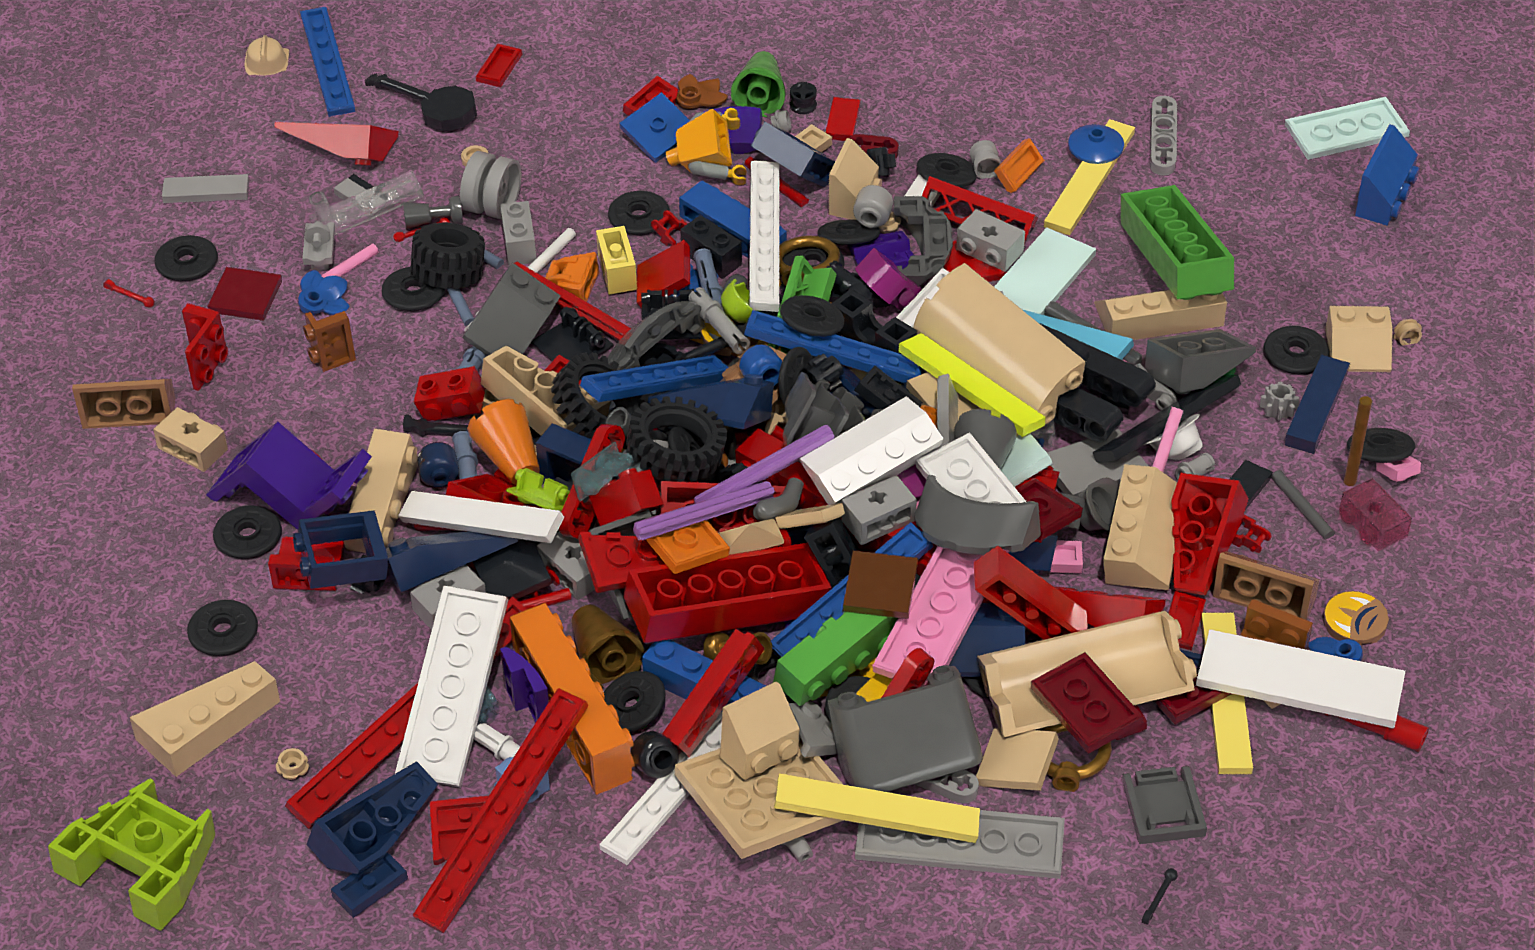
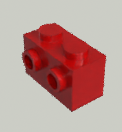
M475 366L423 375L419 377L414 404L422 417L427 421L481 413L486 388L481 385V377Z
M636 468L625 470L618 474L620 479L610 480L599 486L600 491L589 497L600 526L646 510L652 512L664 505L651 469L637 472Z

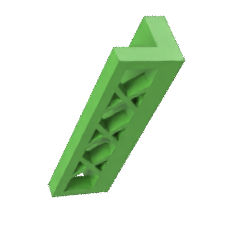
M803 255L795 256L781 305L788 298L800 295L814 296L829 301L837 274L832 268L813 269ZM802 272L805 274V275H804V278H803V282H802V276H801V273H802ZM781 305L777 317L782 318L780 313ZM772 343L768 344V346L775 348L777 350L779 348L778 345ZM780 346L781 352L785 354L791 350Z

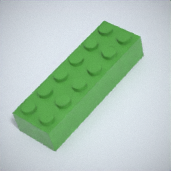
M1176 185L1121 194L1122 227L1177 299L1190 300L1195 296L1205 294L1219 295L1224 291L1234 290V257Z

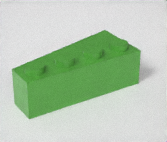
M844 612L837 620L831 616L822 624L814 639L808 635L777 661L773 683L777 681L781 685L783 692L799 706H802L811 699H818L826 689L834 684H841L848 675L857 669H864L871 660L878 656L898 618Z

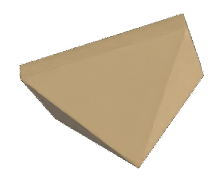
M775 519L755 522L718 533L730 547L729 554L756 551L784 544V539Z

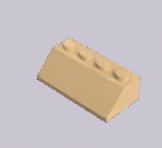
M1169 289L1094 301V304L1106 332L1138 340L1224 326L1227 301L1223 293L1219 295L1205 294L1195 296L1190 300L1177 299Z
M1124 464L1103 559L1106 584L1169 590L1174 567L1173 554L1175 553L1172 526H1174L1172 497L1177 482L1156 467Z

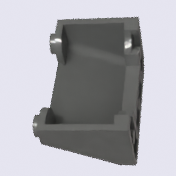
M954 665L936 667L927 677V686L867 702L865 698L857 695L855 692H845L835 699L828 700L840 769L850 786L887 792L968 769L982 762L981 746L959 670Z

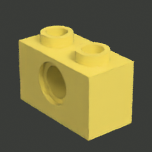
M625 226L596 230L598 258L608 294L637 290L636 264Z

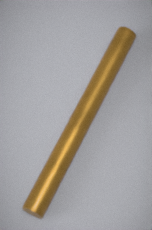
M1363 396L1359 399L1344 483L1347 486H1354L1357 481L1372 405V399L1368 396Z

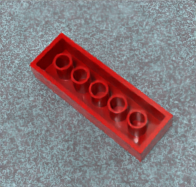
M808 543L729 554L727 557L674 574L666 564L629 569L623 597L644 643L794 620L829 592L832 587Z

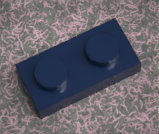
M387 853L383 859L358 874L352 873L331 888L332 897L354 918L408 879L407 871Z

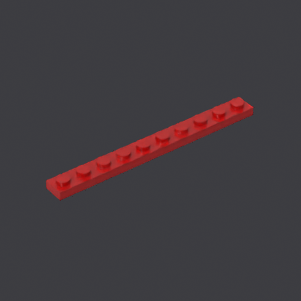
M514 597L510 598L507 603L494 659L501 654L500 648L508 647L512 644L510 616L527 610ZM418 683L286 802L285 807L308 829L403 744Z

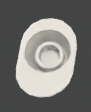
M1199 414L1190 416L1179 423L1168 459L1181 460L1202 448V441L1194 422L1199 418ZM1163 433L1146 444H1150L1157 451Z

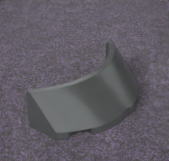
M894 196L895 217H900L901 225L915 238L921 255L910 256L909 264L904 269H902V265L897 267L901 273L920 286L939 272L948 261L953 247L952 227L944 212H938L932 208L930 200L923 196Z
M690 301L675 302L644 318L633 326L616 344L608 356V364L610 365L613 361L619 364L617 370L640 367L638 358L673 329L680 333L687 331L693 335L698 334L705 328L704 320L700 316L701 306Z
M928 475L915 512V522L917 527L922 528L923 536L933 544L960 553L985 555L997 545L1010 552L1023 551L1041 536L1038 502L987 503L974 501L949 492L938 483L936 476Z

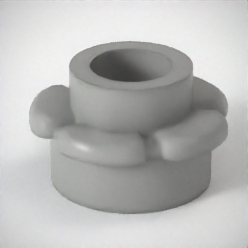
M776 110L775 115L771 116V124L786 132H791V120L788 111Z

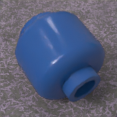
M761 344L749 348L742 355L739 367L744 377L747 374L761 375L764 381L774 382L775 386L779 382L782 360L769 346Z

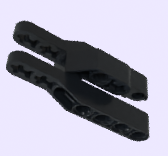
M1040 323L1046 330L1086 361L1081 384L1085 385L1087 389H1094L1111 397L1112 401H1120L1131 407H1138L1155 390L1156 382L1147 371ZM1076 388L1058 396L1056 414L1051 421L1095 442L1101 443L1110 437L1124 419L1122 412L1112 403Z

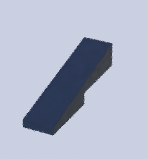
M1321 355L1286 433L1285 446L1315 454L1330 413H1332L1350 368L1349 362Z

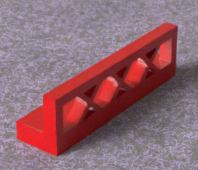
M929 176L922 194L927 199L931 191L943 195L946 204L935 210L939 212L949 208L951 214L946 212L944 214L949 221L960 225L970 215L964 218H959L955 215L952 206L959 202L968 204L972 213L975 210L974 207L984 213L990 212L995 214L999 220H1002L1001 217L1006 218L1007 220L1004 222L1008 224L1013 221L1025 225L1023 229L1025 231L1024 245L1031 228L1035 227L1038 217L1034 214Z
M737 629L734 630L662 733L669 737L678 750L687 757L691 756L723 710V707L726 706L765 650L758 639L748 631L744 634Z

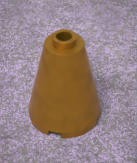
M584 605L576 610L571 622L579 658L586 660L593 682L598 681L601 687H604L602 684L613 681L624 674L639 671L642 665L640 659L642 652L644 653V647L637 635L595 605Z

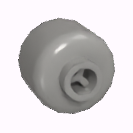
M868 185L863 187L859 191L854 204L853 213L855 218L862 225L869 228L884 225L888 221L893 207L892 195L881 186Z

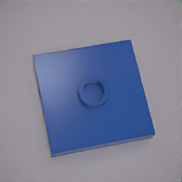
M661 92L621 121L619 125L620 129L656 163L666 156L668 150L677 147L676 131L690 120Z

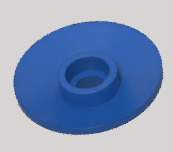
M1092 124L1079 127L1073 131L1068 140V147L1070 152L1081 161L1103 164L1117 159L1122 154L1124 140L1116 130L1108 126Z

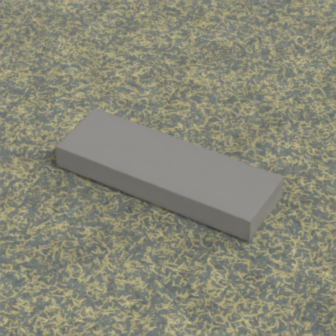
M248 174L164 178L162 200L163 203L248 199L249 176Z

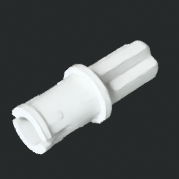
M485 723L479 724L476 727L474 740L494 752L495 758L505 760L509 757H514L520 746L513 741L512 736H504Z

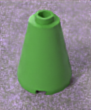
M766 51L755 53L732 83V101L737 106L761 108L762 117H767L764 113L772 114L776 110H780L785 101L786 89L776 58Z

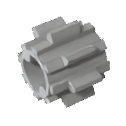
M1278 382V384L1272 383L1269 387H1265V393L1261 396L1260 407L1264 408L1266 417H1273L1281 421L1282 418L1287 419L1294 416V410L1298 408L1299 397L1295 396L1294 388L1290 384L1286 385L1283 382Z

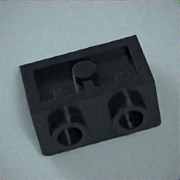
M876 366L866 374L854 389L865 401L871 403L877 409H885L906 396L919 407L923 403Z

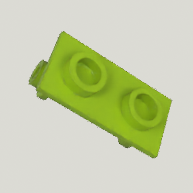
M528 468L519 469L516 472L515 479L517 480L516 487L507 488V492L518 496L520 502L535 504L543 509L562 511L570 492L566 485L547 478L545 479L544 487H542L543 475Z

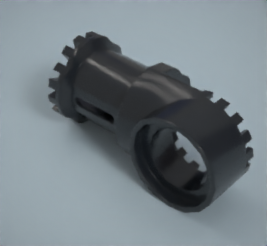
M835 260L829 263L830 266L827 265L826 268H832L837 274L833 286L838 288L842 295L852 289L873 302L874 296H871L873 295V292L870 293L871 288H867L868 285H864L865 282H861V277L857 273L847 271L840 262Z

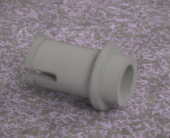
M1203 453L1190 462H1181L1175 470L1177 480L1179 479L1180 473L1203 476L1215 469V461L1210 454Z

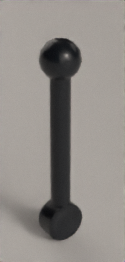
M1169 868L1165 871V880L1150 907L1145 911L1142 923L1149 924L1171 881L1177 879L1178 873L1175 869Z

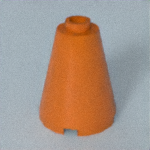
M514 399L499 400L482 408L484 414L477 420L475 416L472 417L467 427L469 436L514 485H517L515 474L519 469L528 468L534 472H540L526 410L522 403L516 404Z

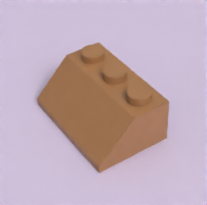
M172 379L74 384L72 386L82 429L160 424L175 410L176 397Z
M1226 551L1221 552L1218 559L1213 597L1244 607H1248L1251 600L1254 599L1308 620L1317 596L1320 579Z

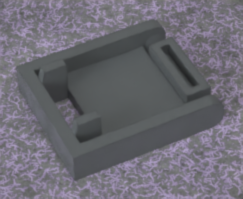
M1189 766L1181 767L1183 781H1178L1175 767L1136 771L1135 780L1137 786H1133L1130 773L1122 774V782L1139 844L1206 836L1207 826ZM1185 822L1183 826L1155 829L1156 825Z

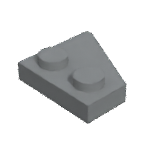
M811 701L806 702L802 706H799L797 703H789L800 728L799 740L801 738L803 741V746L800 749L801 754L804 757L837 754L832 722L822 713V709Z

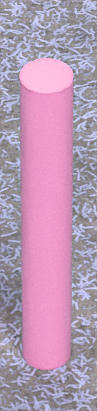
M371 244L321 276L323 278L327 276L341 277L378 254V248L375 244Z
M1171 407L1152 467H1156L1164 472L1183 414V410Z

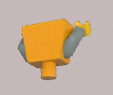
M729 108L724 114L716 112L714 109L696 113L687 124L677 129V147L666 152L669 164L672 167L681 164L694 175L723 180L729 177L735 185L746 184L745 177L737 176L747 174V170L743 165H736L732 169H728V166L732 165L728 129L736 130L740 127L737 110Z

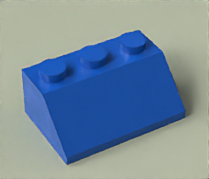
M1389 124L1362 175L1355 213L1357 217L1387 226L1392 217H1398L1402 207L1401 200H1407L1411 189V184L1409 183L1416 182L1420 167L1416 166L1418 154L1395 125Z

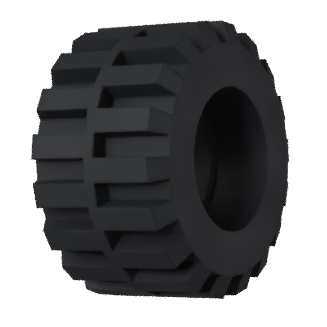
M442 222L422 226L413 235L411 272H413L415 278H419V281L433 287L459 289L460 287H468L470 284H475L478 282V279H481L483 273L485 239L483 236H480L478 231L457 223Z

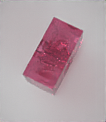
M1373 478L1342 493L1339 509L1340 516L1345 523H1351L1359 531L1361 539L1366 544H1371L1377 551H1380L1408 537L1412 518Z

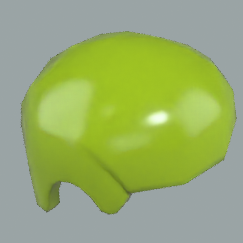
M735 278L724 289L720 299L723 311L730 319L745 324L753 310L749 306V290L744 282L735 285L737 282Z

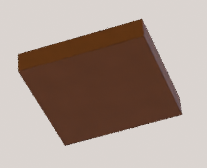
M853 551L843 611L909 619L918 558Z

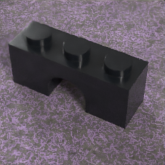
M852 289L832 303L843 314L844 326L838 333L846 338L899 353V343L917 335L916 329L896 317L882 326L873 314V302Z

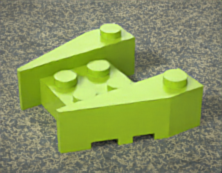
M150 778L130 789L129 795L112 805L110 802H107L100 806L97 814L86 820L81 817L70 823L48 845L53 871L78 886H81L107 859L139 875L141 878L128 890L133 916L161 931L183 908L214 840L215 829L212 811L209 809L194 821L159 802L155 782Z

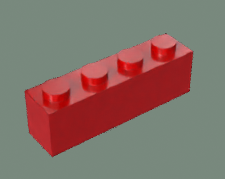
M998 545L974 562L975 590L1043 640L1088 629L1085 609Z

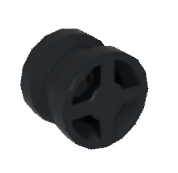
M798 82L791 86L790 109L797 114L812 113L817 107L815 100L817 96L816 87L808 82Z

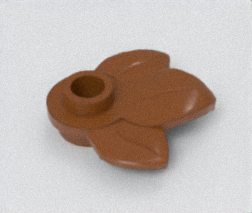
M687 74L678 82L677 103L683 108L714 107L721 105L728 99L727 94L719 92L720 80L718 78L698 82L693 75Z

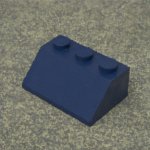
M981 603L949 666L954 665L959 670L961 677H981L977 656L1025 645V626L994 603Z

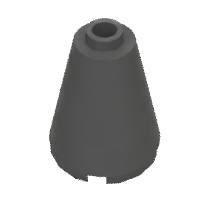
M975 409L962 413L954 427L955 440L970 433L1001 470L1016 440L1017 431L1014 423L1002 414L1000 418L990 415L991 410Z

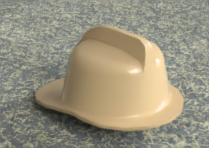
M263 35L262 38L254 40L246 51V72L248 75L266 76L286 71L289 49L282 48L277 40Z

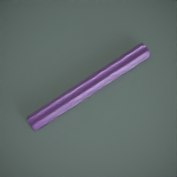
M823 425L695 496L694 503L743 489L763 481L834 439L833 431L828 425Z
M768 481L637 521L634 523L633 533L638 540L651 538L755 505L761 500L773 498L775 490Z

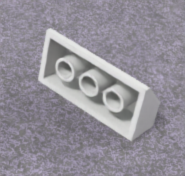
M906 396L801 457L799 461L828 505L842 503L843 498L866 489L878 481L898 475L915 465L917 459L940 448L943 437L928 414Z

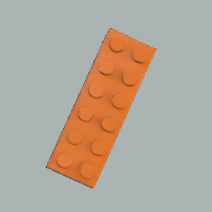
M546 603L510 616L513 651L526 659L538 672L547 687L549 701L556 690L560 688L585 700L588 704V708L565 743L594 793L598 795L631 781V768L635 767L633 756L630 752V748L633 747L632 737L627 728L622 729L620 727L618 714L614 706L606 704L604 700L605 695L598 681L593 682L591 679L590 669L584 658L579 659L577 656V649L570 635L565 636L563 633V625L558 614H552Z

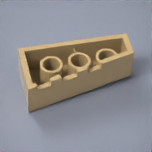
M504 346L483 358L481 385L499 400L514 399L516 404L522 403L526 410L529 426L542 436L552 423L573 431L576 425L573 422L567 425L563 421L567 417L566 413L559 415L556 410L561 404L553 403L552 398L555 394L551 393V387L554 385L552 382L558 374L557 372L542 370L538 367V362L508 346ZM579 385L586 401L595 410L608 417L610 401L598 402ZM581 431L579 434L584 436L585 432Z
M374 429L367 451L372 456L365 466L368 472L357 484L349 513L375 510L386 548L393 540V528L399 518L398 515L417 470L418 456L417 447L414 446L410 434ZM362 539L343 541L347 550L366 553Z
M257 662L249 663L131 716L130 721L135 739L177 777L278 704L280 698L276 679Z

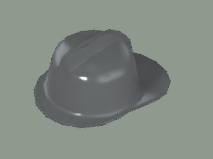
M1108 477L1101 478L1088 485L1083 492L1078 494L1077 497L1085 498L1080 523L1086 530L1091 532L1100 530L1110 531L1120 486L1115 480Z

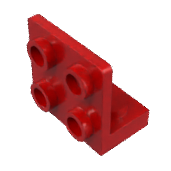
M187 303L182 310L189 341L185 354L193 390L199 391L204 383H209L212 380L214 369L217 365L225 362L228 356V347L226 346L224 327L222 326L219 312Z
M283 537L279 554H270L268 562L273 588L336 591L337 585L310 589L307 576L302 577L299 560L302 557L301 552H295L293 537ZM343 541L311 545L316 564L342 561L345 547Z

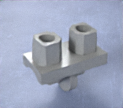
M316 221L313 224H305L303 265H311V270L326 271L329 269V264H333L334 222H329L326 225H323L320 221Z

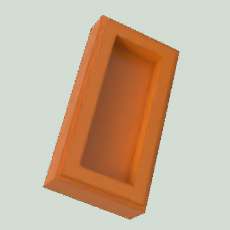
M1028 138L1023 140L994 172L1005 189L1012 193L1045 160L1032 140Z

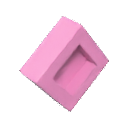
M1409 456L1396 462L1376 463V471L1393 481H1404L1421 472V462Z
M1057 540L1050 572L1082 573V541Z

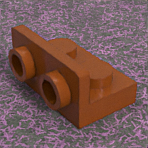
M345 311L316 321L311 312L305 313L307 325L303 326V331L311 347L307 348V352L312 364L318 363L322 371L325 372L356 360L350 322Z
M1252 599L1247 607L1244 629L1240 636L1307 650L1313 622Z

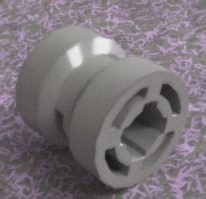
M989 140L975 143L970 149V157L975 174L981 179L996 177L997 175L994 170L1001 164L996 145Z

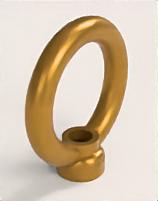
M799 236L779 245V274L782 275L784 285H787L793 264L788 266L783 262V257L788 252L802 247H816L825 250L828 253L827 260L813 267V269L826 268L827 265L830 266L829 263L834 260L839 262L840 252L838 247L832 241L819 236ZM803 272L801 273L802 282L805 275Z
M1060 723L1041 728L1039 731H1054L1058 734L1068 730ZM1111 742L1098 748V753L1091 762L1079 767L1068 761L1062 762L1059 765L1051 761L1047 774L1053 777L1052 784L1054 788L1075 792L1079 788L1080 780L1100 772L1110 759L1112 751Z

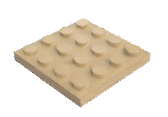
M801 738L798 744V754L746 780L720 758L721 748L675 764L674 775L741 859L843 821L774 808L779 773L842 784L820 756L804 757L801 754L800 749L803 746Z

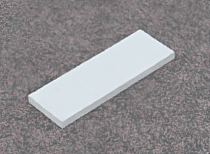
M443 585L395 774L417 761L438 784L461 788L508 603L507 597Z
M1209 629L1196 686L1394 728L1405 671Z

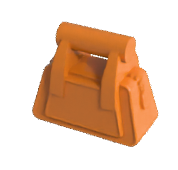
M591 252L553 260L545 278L587 302L599 275L597 254Z

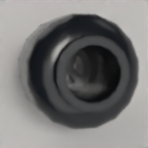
M656 731L644 732L639 735L633 742V747L630 750L635 767L652 778H663L671 774L675 769V764H678L679 761L678 748L671 742L669 737Z

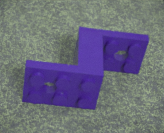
M277 421L236 454L207 492L206 496L217 502L223 496L230 498L239 486L242 488L246 485L292 526L298 529L300 519L322 517L323 514L327 516L337 504L342 505L353 492L350 489L353 483L357 484L368 472L365 466L372 456L364 449H361L339 467L332 469Z

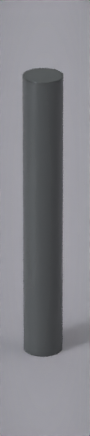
M1281 470L1275 471L1271 476L1273 481L1324 539L1334 536V530Z

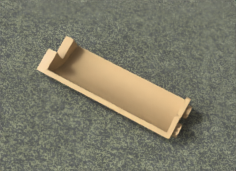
M964 263L958 266L938 282L936 286L939 290L931 300L929 298L924 300L916 316L913 328L917 330V334H924L1046 417L1045 424L1049 423L1055 417L1058 396L1069 390L1076 389L1081 384L1086 361L967 264Z
M1166 611L977 656L987 697H990L994 719L1004 737L1061 723L1031 689V681L1084 652L1089 655L1133 705L1194 691L1193 679L1197 678L1193 660L1188 659L1179 649L1178 639L1182 638L1180 624L1177 619L1174 620Z

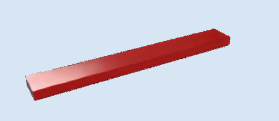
M560 688L556 690L413 913L415 919L441 933L446 931L588 708L585 700Z

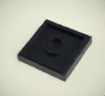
M517 539L518 542L472 561L480 579L485 583V590L488 594L505 596L508 600L514 597L517 600L553 584L533 541Z

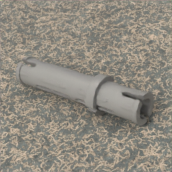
M702 287L696 288L701 297H698L692 291L689 295V301L701 306L700 316L705 323H710L736 354L743 353L738 344L746 351L750 346V340L723 312L722 305L718 301H713Z

